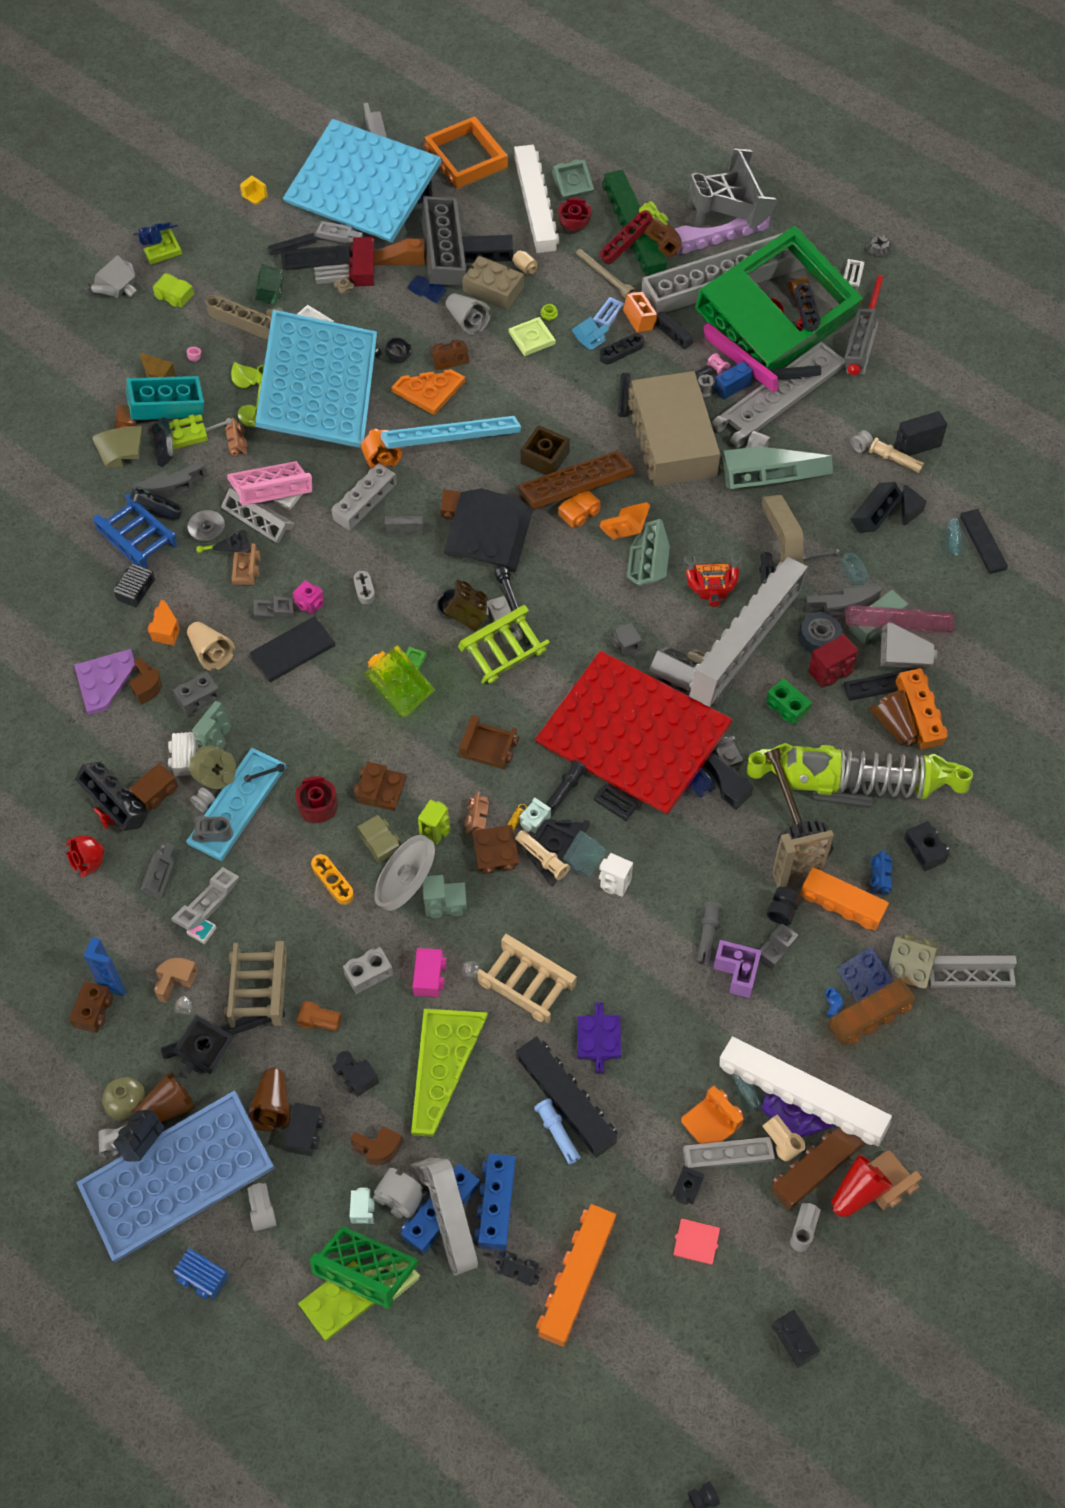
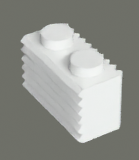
M193 732L173 733L172 741L168 742L169 753H172V758L168 759L169 770H173L174 776L191 775L189 763L192 756L194 757L197 753L198 743L195 741Z

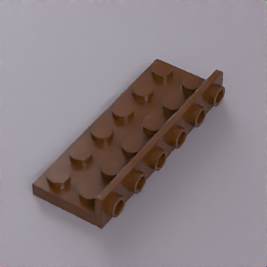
M616 450L519 484L520 500L522 502L527 501L533 509L542 508L547 504L559 502L564 498L576 496L587 490H593L595 487L627 478L629 475L635 474L634 467Z

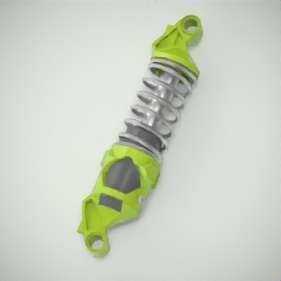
M784 743L773 748H780L782 760L780 762L790 790L817 791L818 795L827 796L832 793H842L847 788L850 789L852 794H855L861 785L866 795L870 794L875 786L876 793L882 796L888 786L892 797H895L901 788L902 794L906 798L910 797L914 790L917 799L925 800L944 784L951 786L957 793H966L970 788L973 778V772L969 768L957 763L947 762L936 754L929 756L921 755L919 758L917 755L914 756L913 768H905V755L902 754L899 768L891 767V753L887 755V767L878 766L879 754L877 752L874 754L873 766L864 765V751L861 752V758L852 756L851 750L848 751V754H844L843 750L835 749L834 746L830 745L811 748L791 746ZM761 749V751H756L749 755L747 765L749 777L759 779L769 771L776 774L773 764H770L769 760L767 761L764 754L773 749ZM865 781L871 782L868 791L866 790ZM878 782L884 783L881 792L879 790ZM891 783H897V787L894 793L892 790ZM904 784H911L908 794H906Z

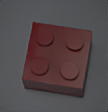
M843 634L813 651L808 672L821 688L827 685L832 686L839 678L843 676L848 677L853 673L858 649Z

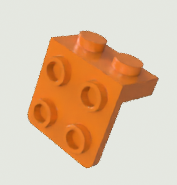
M645 502L622 508L618 517L602 520L599 527L612 539L639 534L643 529L650 504Z
M713 1086L707 1091L706 1098L681 1118V1123L699 1144L725 1141L741 1128L744 1118L741 1110L737 1106H732L728 1101L725 1092Z

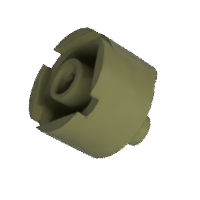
M206 745L199 748L194 757L192 756L189 769L192 777L197 782L211 789H220L234 781L236 763L229 752L212 745Z

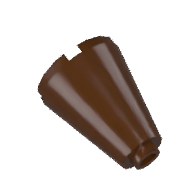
M898 690L879 700L880 703L877 707L873 704L869 708L870 713L900 745L908 747L917 742L916 738L919 735L903 690L901 692Z
M273 1067L264 1071L247 1110V1114L255 1129L273 1132L275 1127H282L281 1130L289 1125L290 1111L286 1078L284 1072L279 1068Z
M171 1071L133 1110V1113L138 1110H152L162 1123L191 1111L196 1106L192 1103L193 1100L182 1083L175 1081L174 1078L176 1076Z

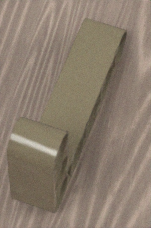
M780 494L762 497L763 511L781 542V562L783 563L787 557H790L803 564V532L783 496Z

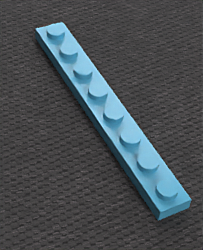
M515 416L383 431L381 432V439L388 449L518 433L521 430V425Z

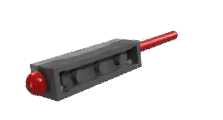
M878 275L876 278L868 309H858L844 358L847 374L852 376L865 374L878 327L875 306L884 278L882 275Z

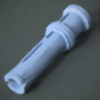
M546 1099L537 1104L534 1110L539 1112L544 1121L543 1126L551 1131L568 1164L571 1165L579 1160L581 1156L561 1124L562 1117L556 1113L552 1106V1099Z

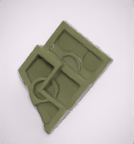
M142 426L121 427L93 436V442L105 467H124L125 459H139L143 428Z

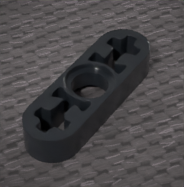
M800 283L794 292L795 300L804 329L814 332L820 325L819 313L811 287L806 283ZM803 305H810L812 310H805Z
M660 311L657 313L656 322L654 323L656 327L683 349H687L693 344L692 336L664 312Z
M634 333L602 348L599 356L600 361L603 364H612L641 350L644 347V336ZM619 347H625L626 350H625V351H619L618 348H619Z
M134 487L131 492L130 498L134 502L172 519H179L183 512L181 505L142 487Z

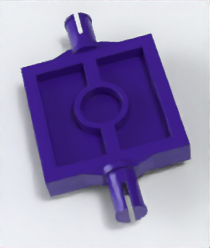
M595 1002V1015L577 1016L578 1059L595 1061V1073L599 1074L600 1066V1072L603 1074L605 1072L604 1061L621 1059L620 1015L603 1014L604 1003L599 1002L598 1005V1002Z

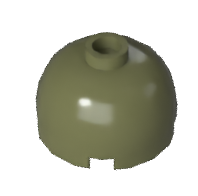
M119 1077L112 1080L104 1089L102 1103L105 1112L111 1119L124 1122L131 1119L133 1110L147 1095L144 1087L136 1079Z

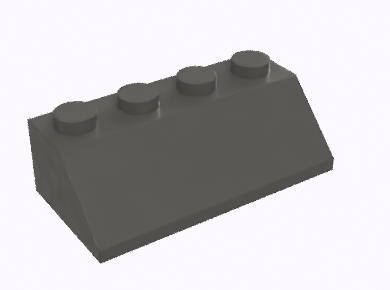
M667 646L657 650L649 672L653 673V676L657 679H665L671 682L670 685L675 688L687 690V693L690 695L691 688L689 685L694 677L693 670L698 663L686 658L687 654ZM733 677L713 702V706L723 702L735 683L736 678Z

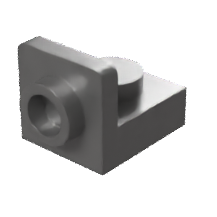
M723 737L715 747V753L728 766L735 767L743 764V759L735 746V737Z

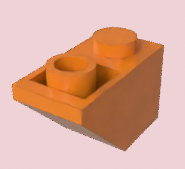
M161 600L159 606L155 608L153 622L149 623L148 633L152 641L174 645L180 631L179 625L166 602Z

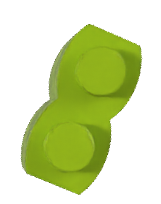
M167 273L152 286L157 299L168 301L174 307L182 308L194 295L192 285L184 280H178Z

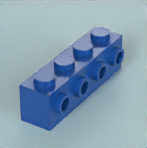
M488 1154V1161L483 1162L482 1174L486 1175V1181L481 1183L480 1196L484 1198L483 1205L478 1206L477 1218L481 1219V1225L476 1227L475 1241H479V1248L506 1251L515 1156Z
M458 1164L453 1168L464 1206L480 1187V1180ZM431 1197L426 1203L422 1202L416 1210V1216L412 1220H407L401 1228L402 1240L422 1256L441 1235Z

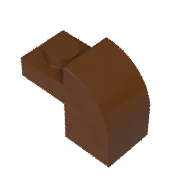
M654 218L645 228V234L657 241L658 250L668 257L672 258L682 247L680 235L669 223L665 225L657 218Z
M139 657L134 660L140 676L129 681L133 694L140 705L159 694L162 682L157 667L152 669L148 662L144 663L142 658Z
M382 1126L374 1141L357 1132H354L350 1139L356 1152L362 1155L367 1153L365 1156L366 1161L371 1165H383L390 1162L403 1144L401 1134Z

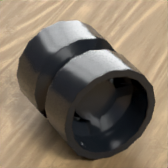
M778 887L773 896V902L770 903L766 912V916L777 924L791 925L795 916L794 910L798 909L801 902V895L788 887Z

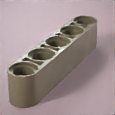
M210 295L206 298V308L210 317L268 340L272 317L217 295Z

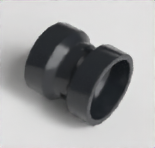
M710 1481L704 1483L702 1488L699 1489L700 1491L692 1489L687 1492L693 1508H706V1506L714 1508L720 1505L718 1495Z

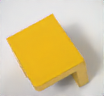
M252 175L240 184L242 197L255 205H258L268 196L266 185Z

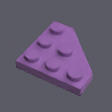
M131 649L74 665L88 715L107 710L116 694H119L126 684L127 678L135 671L136 666Z

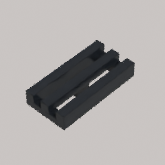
M607 784L594 797L595 802L626 822L630 815L634 813V810L638 808L637 803ZM607 791L608 793H610V794L613 795L614 797L618 798L619 800H621V801L624 802L625 804L629 805L631 808H630V809L627 808L626 806H624L623 804H621L618 800H616L615 798L610 797L609 795L605 794L604 792Z

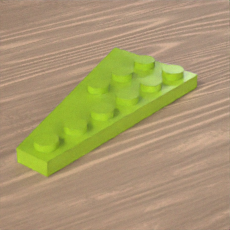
M424 1009L412 1135L434 1137L485 1024L488 1013Z

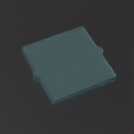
M580 830L562 859L571 865L574 871L578 870L587 878H591L607 849L597 843L595 838L589 837Z

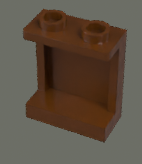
M472 715L459 747L460 757L505 770L507 763L510 764L512 761V749L517 747L519 742L517 728L513 727L510 732L480 723L479 717Z

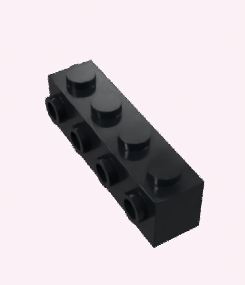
M103 763L82 764L75 778L78 784L123 831L141 828L149 814L143 805L118 781L117 777L111 774Z

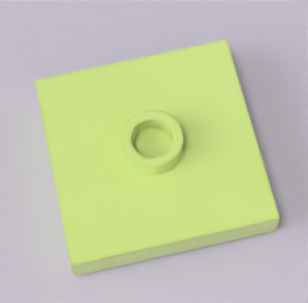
M540 317L509 328L510 336L524 356L555 345L554 337Z

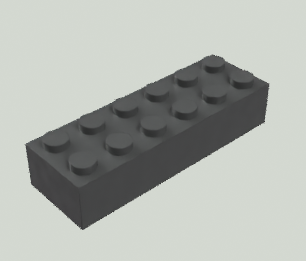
M423 196L421 218L429 283L463 285L462 278L466 274V265L457 199Z

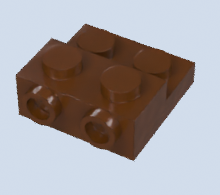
M367 762L366 767L362 766L359 777L362 778L360 784L356 783L354 787L357 803L396 811L407 778L406 774L387 770L385 765Z
M512 825L472 831L478 872L483 871V874H490L499 868H503V871H510L519 865Z

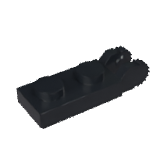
M161 417L158 420L159 423L152 426V433L155 435L157 465L161 467L174 457L170 425L165 417Z

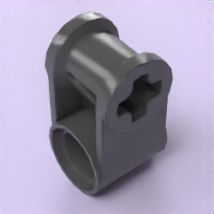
M197 816L194 818L195 832L192 834L194 841L226 842L233 837V829L226 817Z

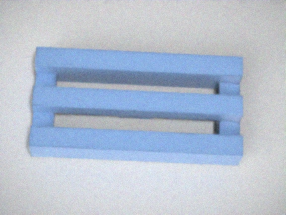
M609 297L593 318L595 324L599 323V326L606 324L609 328L623 310L625 303ZM614 303L612 307L609 308L603 319H600L604 312L607 310V308L610 306V304Z

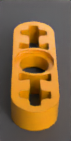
M322 854L316 855L311 861L314 873L338 903H350L354 898L352 887L327 856ZM318 862L324 863L327 870L325 873L322 867L317 865ZM329 876H337L338 881L334 884L328 883L327 878ZM340 886L345 893H348L347 897L343 895L341 896L340 890L338 889Z

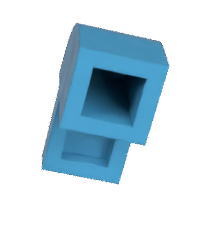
M589 317L573 328L572 332L579 342L592 350L606 341L604 333L609 328L606 324L598 328L592 317Z

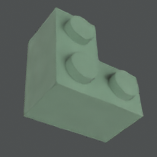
M443 875L426 876L423 881L426 917L440 918L442 915L457 917L467 913L465 882L444 884Z

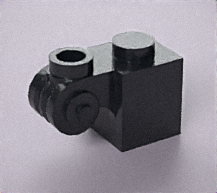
M342 1051L337 1055L336 1062L332 1067L338 1076L343 1075L346 1081L343 1083L349 1093L354 1092L358 1097L379 1083L378 1075L366 1059L354 1066L353 1056L350 1052Z

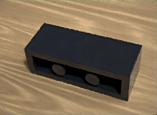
M512 235L462 237L465 263H474L479 256L493 262L513 261Z
M896 482L878 483L850 518L859 533L876 532L901 500L903 494Z

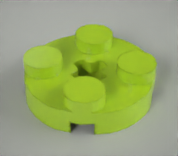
M653 202L644 203L639 208V212L647 210L653 219L657 218L667 225L668 217L664 213H660Z

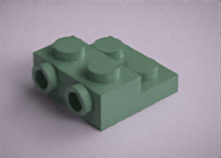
M576 159L567 164L559 163L553 167L552 174L556 187L559 188L562 200L594 192L585 159Z
M215 701L192 729L195 741L199 744L200 748L212 745L224 749L226 745L223 736L229 732L231 723L222 703Z

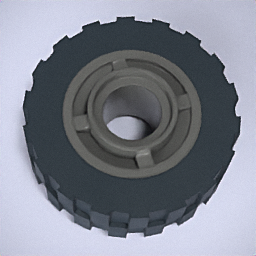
M815 612L803 619L798 632V640L801 643L800 645L812 654L814 650L842 636L843 631L841 624L832 615L825 614L824 612Z

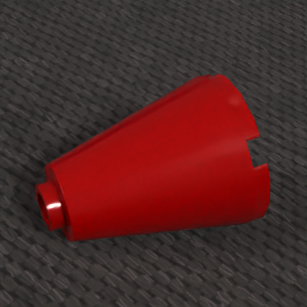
M861 1154L856 1157L831 1200L833 1205L831 1209L839 1217L845 1216L848 1218L893 1188L887 1176L877 1166L874 1167L869 1164L871 1161Z

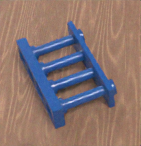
M127 493L125 495L127 506L108 519H104L98 514L93 517L96 529L130 561L148 568L147 557L167 542L172 547H177L175 540L177 537L171 529L165 528L142 505L134 502ZM131 511L139 515L121 529L115 530L112 526ZM143 521L150 525L149 528L132 540L124 538L125 534ZM155 532L162 536L143 551H138L135 547Z

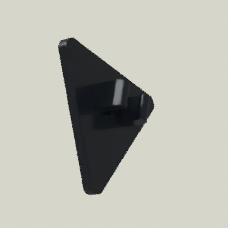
M245 530L233 531L234 535H226L225 540L212 546L213 550L241 553H250L251 547Z

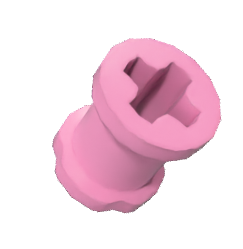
M718 353L713 354L708 359L707 365L716 370L717 375L730 368V364L724 362Z

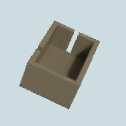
M481 256L476 259L472 269L470 268L462 278L464 293L506 310L510 308L524 289L523 273L511 268L508 271L506 266Z

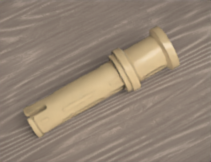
M875 438L869 450L870 453L874 452L882 456L884 460H893L917 473H920L924 465L923 462L897 451L893 445H887L879 441L878 438Z
M525 830L517 834L516 841L542 862V867L549 869L557 880L562 879L568 873L570 866L567 863H562L555 853L547 851Z

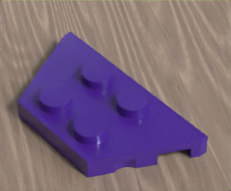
M766 1093L762 1111L771 1119L778 1114L791 1133L805 1137L836 1127L835 1124L825 1123L821 1117L813 1113L808 1114L793 1103L788 1104L784 1102L781 1097L773 1093Z

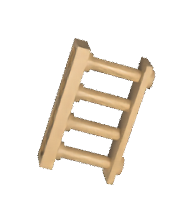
M505 934L501 939L503 953L490 971L485 973L480 969L477 972L479 984L486 989H493L527 1010L537 1021H544L549 1024L551 1021V1013L548 1012L549 1008L563 989L573 990L576 985L577 976L508 934ZM514 955L520 959L521 963L506 984H503L495 979V977L509 957ZM532 966L538 970V974L525 993L521 995L512 988L527 967ZM550 977L555 980L556 985L542 1005L539 1006L530 999L544 979Z

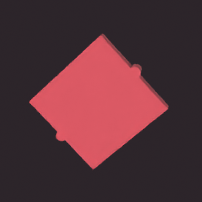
M681 1218L678 1234L675 1235L677 1240L673 1255L712 1265L715 1250L718 1249L717 1240L720 1228Z

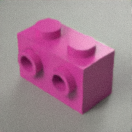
M417 948L413 979L414 996L439 997L440 990H444L445 978L441 977L442 970H446L447 958H443L442 950Z

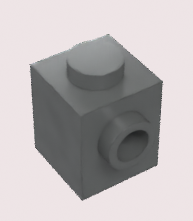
M632 623L620 625L614 629L613 644L616 649H620L624 657L641 650L642 640Z

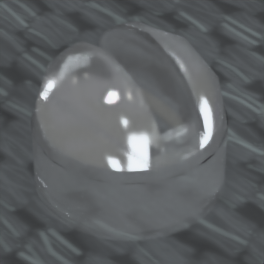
M465 962L461 968L463 975L468 978H476L479 971L478 962Z
M180 997L175 1003L174 1011L187 1015L191 1013L192 1002L190 999Z

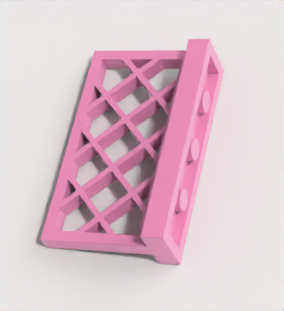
M297 461L227 474L229 482L240 496L242 506L312 492V476L310 473H305Z

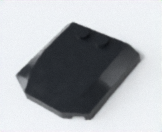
M482 488L461 492L444 554L458 558L463 556L497 565L498 568L505 566L508 567L509 571L516 572L533 511L518 498Z

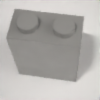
M887 623L882 628L880 666L927 669L936 662L937 650H934V644L893 623Z

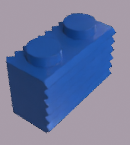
M742 361L715 377L714 391L722 399L726 400V398L731 397V395L739 392L742 388L745 389V387L751 385L753 370Z
M190 1248L174 1269V1274L178 1277L176 1281L186 1288L189 1285L196 1289L195 1293L205 1300L208 1297L214 1300L229 1278L226 1270Z

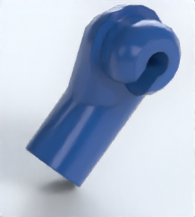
M829 987L825 991L826 998L831 1006L827 1017L836 1020L844 1002L840 993L835 988Z

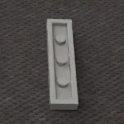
M771 1137L687 1145L683 1147L685 1165L691 1169L767 1162L775 1159Z

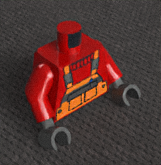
M733 554L731 555L732 567H730L729 563L694 565L693 568V564L696 561L695 556L691 555V563L687 562V557L685 556L683 563L687 566V584L695 593L699 594L701 600L709 599L710 606H719L721 604L720 599H726L727 593L732 592L738 582V564L742 559L741 554L737 562L733 561Z

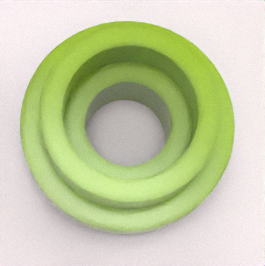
M546 304L541 309V317L545 320H554L558 316V310L552 304Z

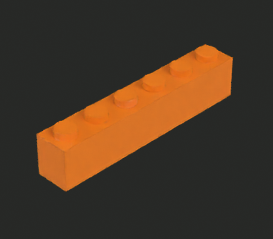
M593 1204L590 1205L589 1210L584 1209L580 1222L583 1223L580 1231H575L571 1241L574 1244L571 1252L567 1251L563 1260V1264L566 1265L563 1273L558 1272L554 1285L557 1286L555 1293H550L546 1301L545 1307H548L546 1315H541L536 1328L539 1329V1337L565 1347L615 1223V1213Z

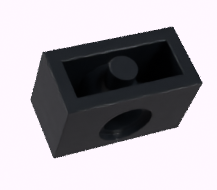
M929 821L906 831L904 840L924 871H928L947 861L949 849L945 843H942L936 828L931 826Z

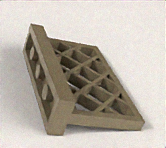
M832 830L792 840L789 833L781 835L772 870L777 888L787 887V883L790 880L808 876L812 867L821 871L824 870L834 837Z

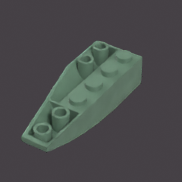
M761 446L723 451L726 487L730 489L833 474L832 455Z

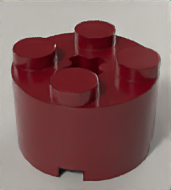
M312 776L303 780L299 788L297 787L295 798L298 811L306 822L322 823L335 816L338 800L333 783L325 780L324 777Z

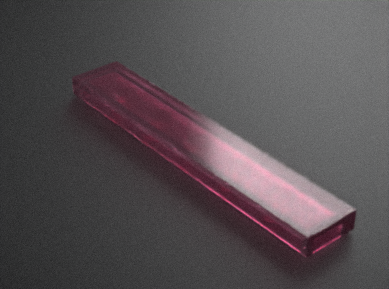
M847 605L845 607L846 625L883 628L887 623H893L906 630L949 633L955 631L953 612Z

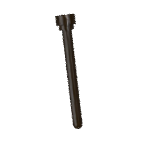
M780 748L765 752L767 761L769 760L770 764H773L794 824L802 823L780 762L782 760Z

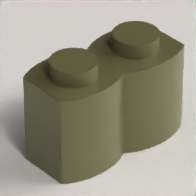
M377 815L359 825L357 830L365 845L380 864L393 855L401 842L396 834L392 835L389 831L390 826L385 818L381 819Z

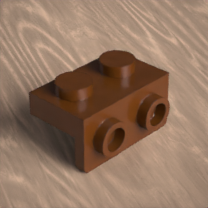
M452 340L448 344L437 343L434 347H429L436 370L469 363L468 350L464 341Z

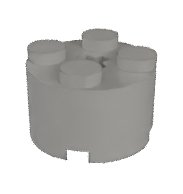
M389 1168L375 1189L373 1199L380 1205L384 1206L386 1204L392 1208L390 1212L400 1219L403 1216L406 1218L412 1217L427 1192H421L423 1187L407 1174L403 1173L399 1176L395 1174L397 1169Z

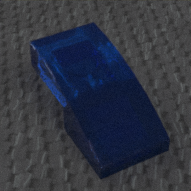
M419 275L407 286L416 295L421 297L424 295L436 304L447 291L439 284H430L429 279Z

